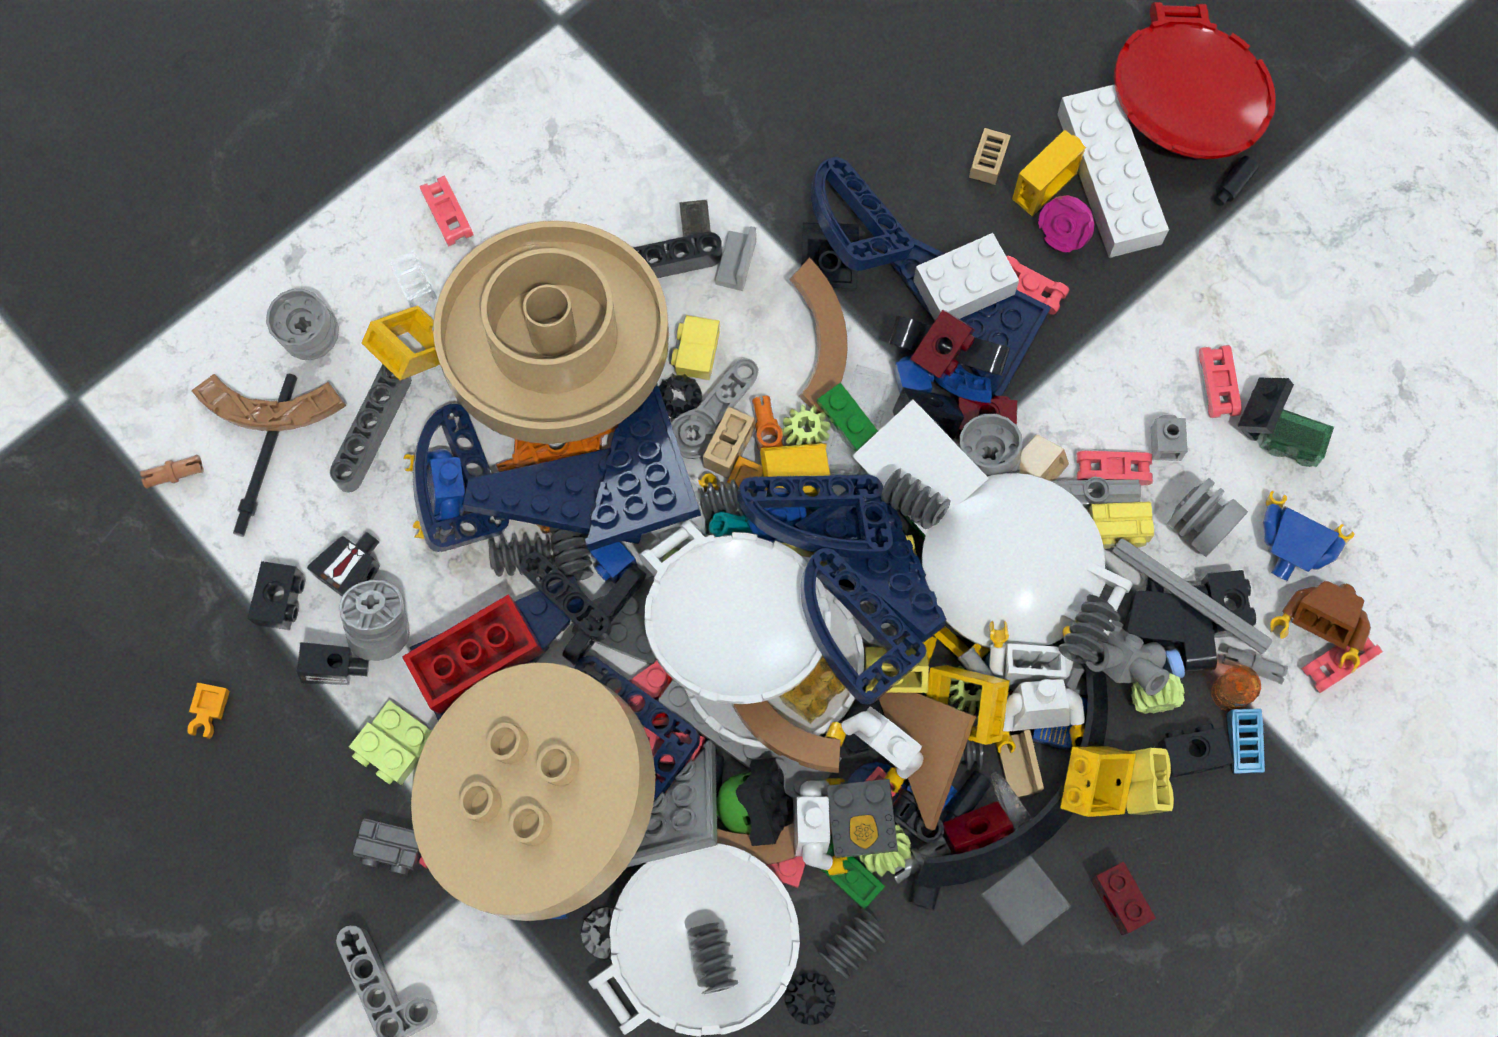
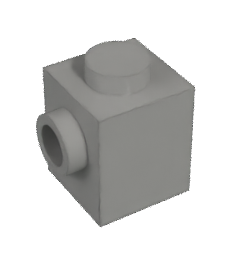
M1162 415L1155 419L1151 426L1152 460L1181 461L1188 452L1186 418H1177L1175 415Z

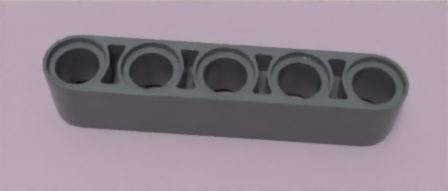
M383 364L330 468V477L343 492H354L362 484L411 385V377L403 380L398 378L390 379L393 373ZM384 396L390 397L386 403L378 404L380 398ZM377 421L374 428L365 429L369 422ZM365 446L362 453L353 454L355 448ZM347 471L352 472L347 480H340L343 473Z

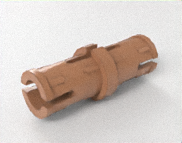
M194 455L193 457L176 462L169 460L165 462V465L140 471V476L144 477L141 480L144 487L148 489L169 481L171 483L179 482L180 478L203 473L204 468L203 466L200 467L202 461L199 455Z

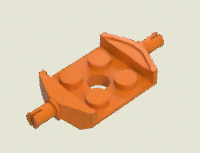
M619 424L595 436L579 441L567 442L559 450L550 448V444L531 443L515 439L513 459L496 464L498 471L502 472L599 451L602 448V438H604V435L615 432V428H618Z

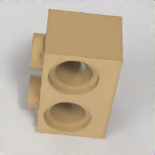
M728 406L703 455L704 468L729 479L738 457H742L755 431V418Z

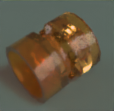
M1244 665L1233 666L1214 681L1211 689L1212 698L1215 704L1225 711L1244 709L1259 696L1261 680L1252 668Z

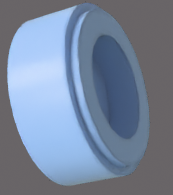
M1175 648L1165 651L1166 662L1164 669L1169 674L1183 678L1185 670L1179 652Z

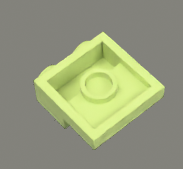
M389 700L372 723L367 722L349 747L355 751L352 757L365 767L369 763L379 769L376 775L385 782L391 784L395 780L402 785L418 764L422 750L432 730Z

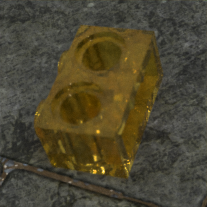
M822 655L817 666L807 678L779 697L783 704L811 724L816 717L823 715L833 697L843 692L846 687L834 674ZM831 671L828 677L820 678L823 673ZM812 694L808 700L800 701L804 695Z

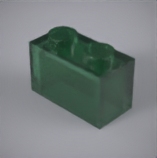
M1283 409L1273 433L1264 434L1260 448L1268 450V453L1273 456H1285L1294 459L1299 465L1317 467L1325 458L1334 427Z

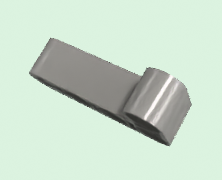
M350 925L339 931L336 939L337 947L377 1037H390L385 1031V1025L393 1018L398 1022L399 1028L398 1032L392 1037H409L435 1022L438 1010L433 1001L417 997L400 1004L372 938L365 929ZM352 934L360 938L356 941L357 948L348 945L352 941ZM358 951L365 952L366 954L359 955ZM365 961H370L373 965V972L368 978H363L360 974V967ZM381 989L385 993L386 1000L381 1007L377 1008L373 1004L372 998L374 993ZM423 1003L427 1007L428 1014L423 1021L419 1022L414 1017V1010L416 1006Z

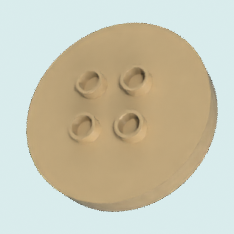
M540 221L527 223L500 232L478 245L461 260L446 280L439 295L434 315L433 336L438 360L448 386L457 401L469 414L480 423L502 435L531 443L555 444L579 441L607 431L621 423L643 404L659 381L665 366L669 347V324L665 296L661 285L646 260L629 244L607 231L587 224L570 221Z
M528 663L509 667L489 675L466 690L446 710L428 737L418 761L412 787V824L419 852L427 868L438 883L459 901L480 911L503 918L521 921L545 920L559 917L588 904L613 884L626 869L637 852L647 830L655 795V767L650 742L644 727L631 707L613 690L577 669L553 663Z

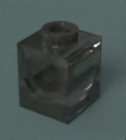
M707 200L679 202L683 237L711 232Z

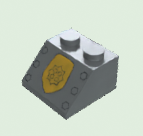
M890 779L827 786L835 858L898 852Z

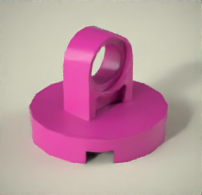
M1069 195L1058 196L1048 202L1041 210L1038 222L1039 228H1043V232L1046 235L1045 241L1055 250L1062 252H1071L1086 245L1093 235L1095 225L1091 209L1078 198Z

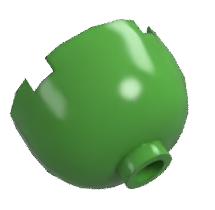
M751 772L733 775L725 780L716 798L717 816L720 817L726 828L738 834L751 833L749 814L738 801L736 795L738 786L747 780Z

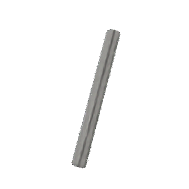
M1120 539L1113 549L1115 555L1260 654L1267 651L1272 643V639L1127 540Z

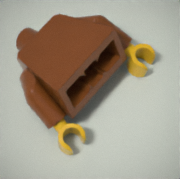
M1324 581L1318 587H1309L1296 591L1282 610L1284 614L1273 618L1270 623L1271 633L1276 626L1285 627L1280 633V639L1288 636L1289 621L1293 619V624L1344 650L1347 646L1350 647L1349 652H1346L1341 657L1338 666L1341 669L1344 660H1351L1354 664L1351 673L1355 672L1360 664L1358 653L1364 649L1371 626L1367 613L1362 610L1364 599L1356 595L1354 587L1350 584L1337 586L1329 581Z

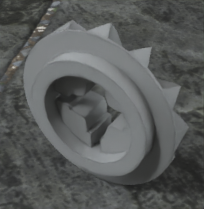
M605 907L595 910L584 920L581 931L583 944L592 955L598 958H611L610 938H606L599 946L601 934L594 927L601 926L605 928L610 924L614 911L613 908Z

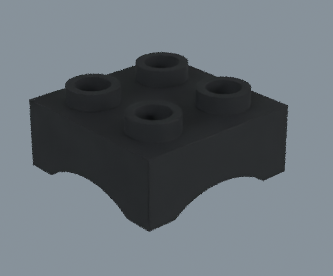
M776 758L752 760L749 765L751 774L745 782L738 786L736 795L738 801L744 806L750 817L751 833L749 838L751 845L776 844L781 831L784 830L788 816L792 813V801L789 796H786L784 774L782 769H778Z

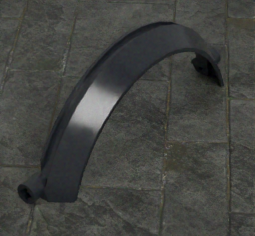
M1085 663L1087 714L1080 747L1104 746L1108 717L1106 675L1103 671H1092ZM1089 780L1087 781V787L1090 786ZM1065 781L1055 796L1034 818L1005 838L983 848L961 854L926 857L921 870L916 871L907 902L917 907L934 911L941 887L964 884L991 876L1013 866L1034 853L1051 839L1073 814V812L1060 808Z

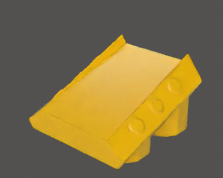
M817 443L761 448L760 456L763 476L830 475L826 452L827 444ZM803 487L806 495L810 497L818 495L814 487Z

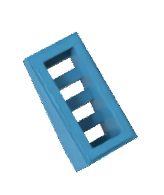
M1234 709L1229 711L1226 715L1230 752L1233 759V774L1264 773L1262 709ZM1239 720H1251V725H1239ZM1252 732L1253 737L1239 738V733ZM1240 745H1254V750L1240 751ZM1255 757L1256 763H1240V758Z

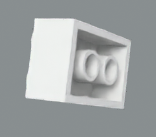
M993 233L916 266L913 280L934 320L937 319L942 310L950 312L959 319L1015 295L1019 283L1016 273Z

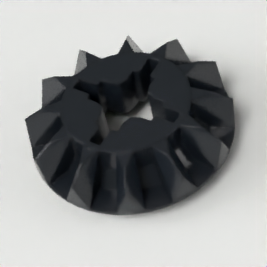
M672 374L670 378L662 380L659 386L669 417L676 418L680 414L695 409L701 404V388L695 379L687 377L686 374L682 376ZM672 389L676 390L677 392H681L682 390L686 389V391L684 392V398L686 399V402L679 398L672 401V399L674 398V393L672 392Z
M804 973L792 980L787 988L785 1001L790 1015L795 1020L806 1025H816L825 1021L832 1014L836 1003V995L833 986L825 977L817 973ZM812 985H816L815 996L824 1001V1004L815 1003L809 1009V1013H806V1001L798 997L797 994H808L810 989H812Z

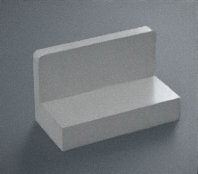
M750 226L748 235L729 231L715 280L716 285L743 291L756 245V227Z

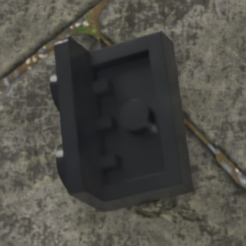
M1259 377L1237 425L1250 440L1257 441L1260 433H1273L1294 386L1289 378Z

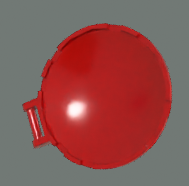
M1153 2L1150 7L1151 25L1141 31L1138 29L1125 42L1116 60L1114 85L1118 100L1125 114L1136 128L1150 140L1165 149L1184 156L1218 159L1245 151L1262 137L1275 111V88L1263 60H1257L1249 51L1250 45L1236 34L1232 33L1230 36L1216 29L1217 25L1210 22L1206 4L1169 6L1163 5L1162 2Z

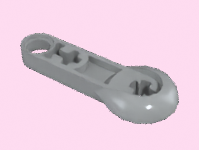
M747 358L738 360L697 408L680 414L672 421L671 425L682 457L688 459L703 457L728 406L734 408L756 381L759 369L753 360ZM742 366L749 367L753 372V376L750 379L740 378L737 373L738 368ZM734 381L737 384L732 393L734 398L731 396L724 398L722 396L723 390L727 391ZM693 429L698 432V440L695 441V438L692 441L688 440L687 430H690V432Z

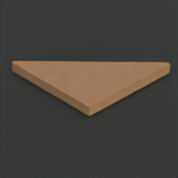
M885 693L879 698L885 717L922 746L919 752L923 755V764L908 777L926 828L935 830L976 716L920 693Z

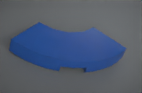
M958 364L950 377L945 375L944 378H938L934 375L935 381L941 387L959 397L991 403L992 391L989 378L971 374L960 364Z

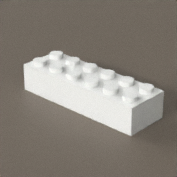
M1115 85L1062 97L1057 115L1063 131L1066 130L1071 135L1077 136L1086 147L1078 173L1108 257L1111 258L1162 245L1169 229L1127 115L1118 100Z

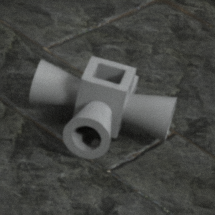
M1112 621L1111 623L1115 626V630L1109 633V641H1098L1104 648L1103 652L1092 651L1098 658L1097 663L1087 661V666L1092 671L1105 672L1116 683L1138 682L1147 695L1157 694L1164 688L1169 679V672L1163 669L1166 662L1164 648L1157 642L1144 644L1141 638L1125 631L1122 628L1123 624L1121 622Z

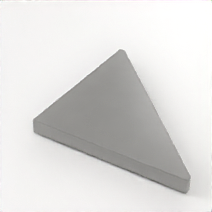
M711 740L703 745L705 749L694 761L690 760L675 777L677 781L665 794L662 792L654 801L650 821L643 840L627 867L717 845L715 745Z

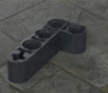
M897 315L889 344L915 352L932 326ZM947 337L941 339L938 345L942 354H948L953 347L952 341ZM975 338L967 352L962 350L956 360L959 361L960 365L1002 376L1010 347Z

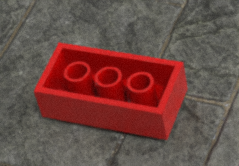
M508 594L405 654L402 658L429 708L437 714H441L477 682L503 669L525 664L544 653L516 602Z

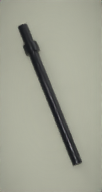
M286 374L278 402L290 401L297 381L295 375ZM267 431L245 498L240 500L237 509L240 513L233 530V534L244 537L250 518L255 515L258 506L256 500L280 431Z

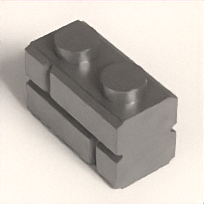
M363 819L353 850V855L361 858L360 864L378 868L379 863L391 865L389 871L402 875H408L409 870L415 872L419 870V860L422 856L419 852L414 830Z

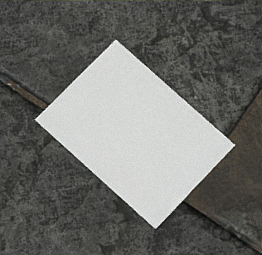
M914 400L909 402L853 455L855 460L869 475H873L881 481L883 487L889 477L897 469L901 468L900 478L910 473L912 476L909 484L919 479L921 481L920 491L926 486L931 487L929 497L939 492L941 494L940 504L947 498L950 499L951 502L948 509L964 502L988 479L980 468ZM920 522L915 523L926 535L928 529L921 527Z

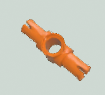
M760 396L752 400L757 419L755 428L759 451L761 448L783 446V432L778 425L777 419H774L770 396H762L763 405H761ZM766 435H773L777 440L773 443H766L762 438Z

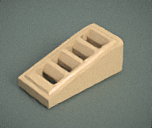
M984 128L969 178L996 185L1011 135ZM987 137L1002 141L1003 143L999 144L988 141ZM989 146L992 148L999 149L1000 152L989 150L984 147ZM982 154L996 157L997 160L983 157ZM979 162L990 164L995 167L991 168L984 165H980Z

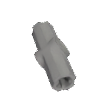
M1091 477L1088 480L1051 481L1072 494L1086 509H1089L1091 504L1140 502L1141 499L1139 479L1105 480L1102 477ZM1088 489L1099 491L1101 498L1091 497Z

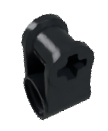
M901 788L898 791L899 797L893 803L895 824L907 830L919 840L927 843L937 842L944 833L943 822L939 818L935 830L930 835L924 836L921 832V825L924 821L916 799Z

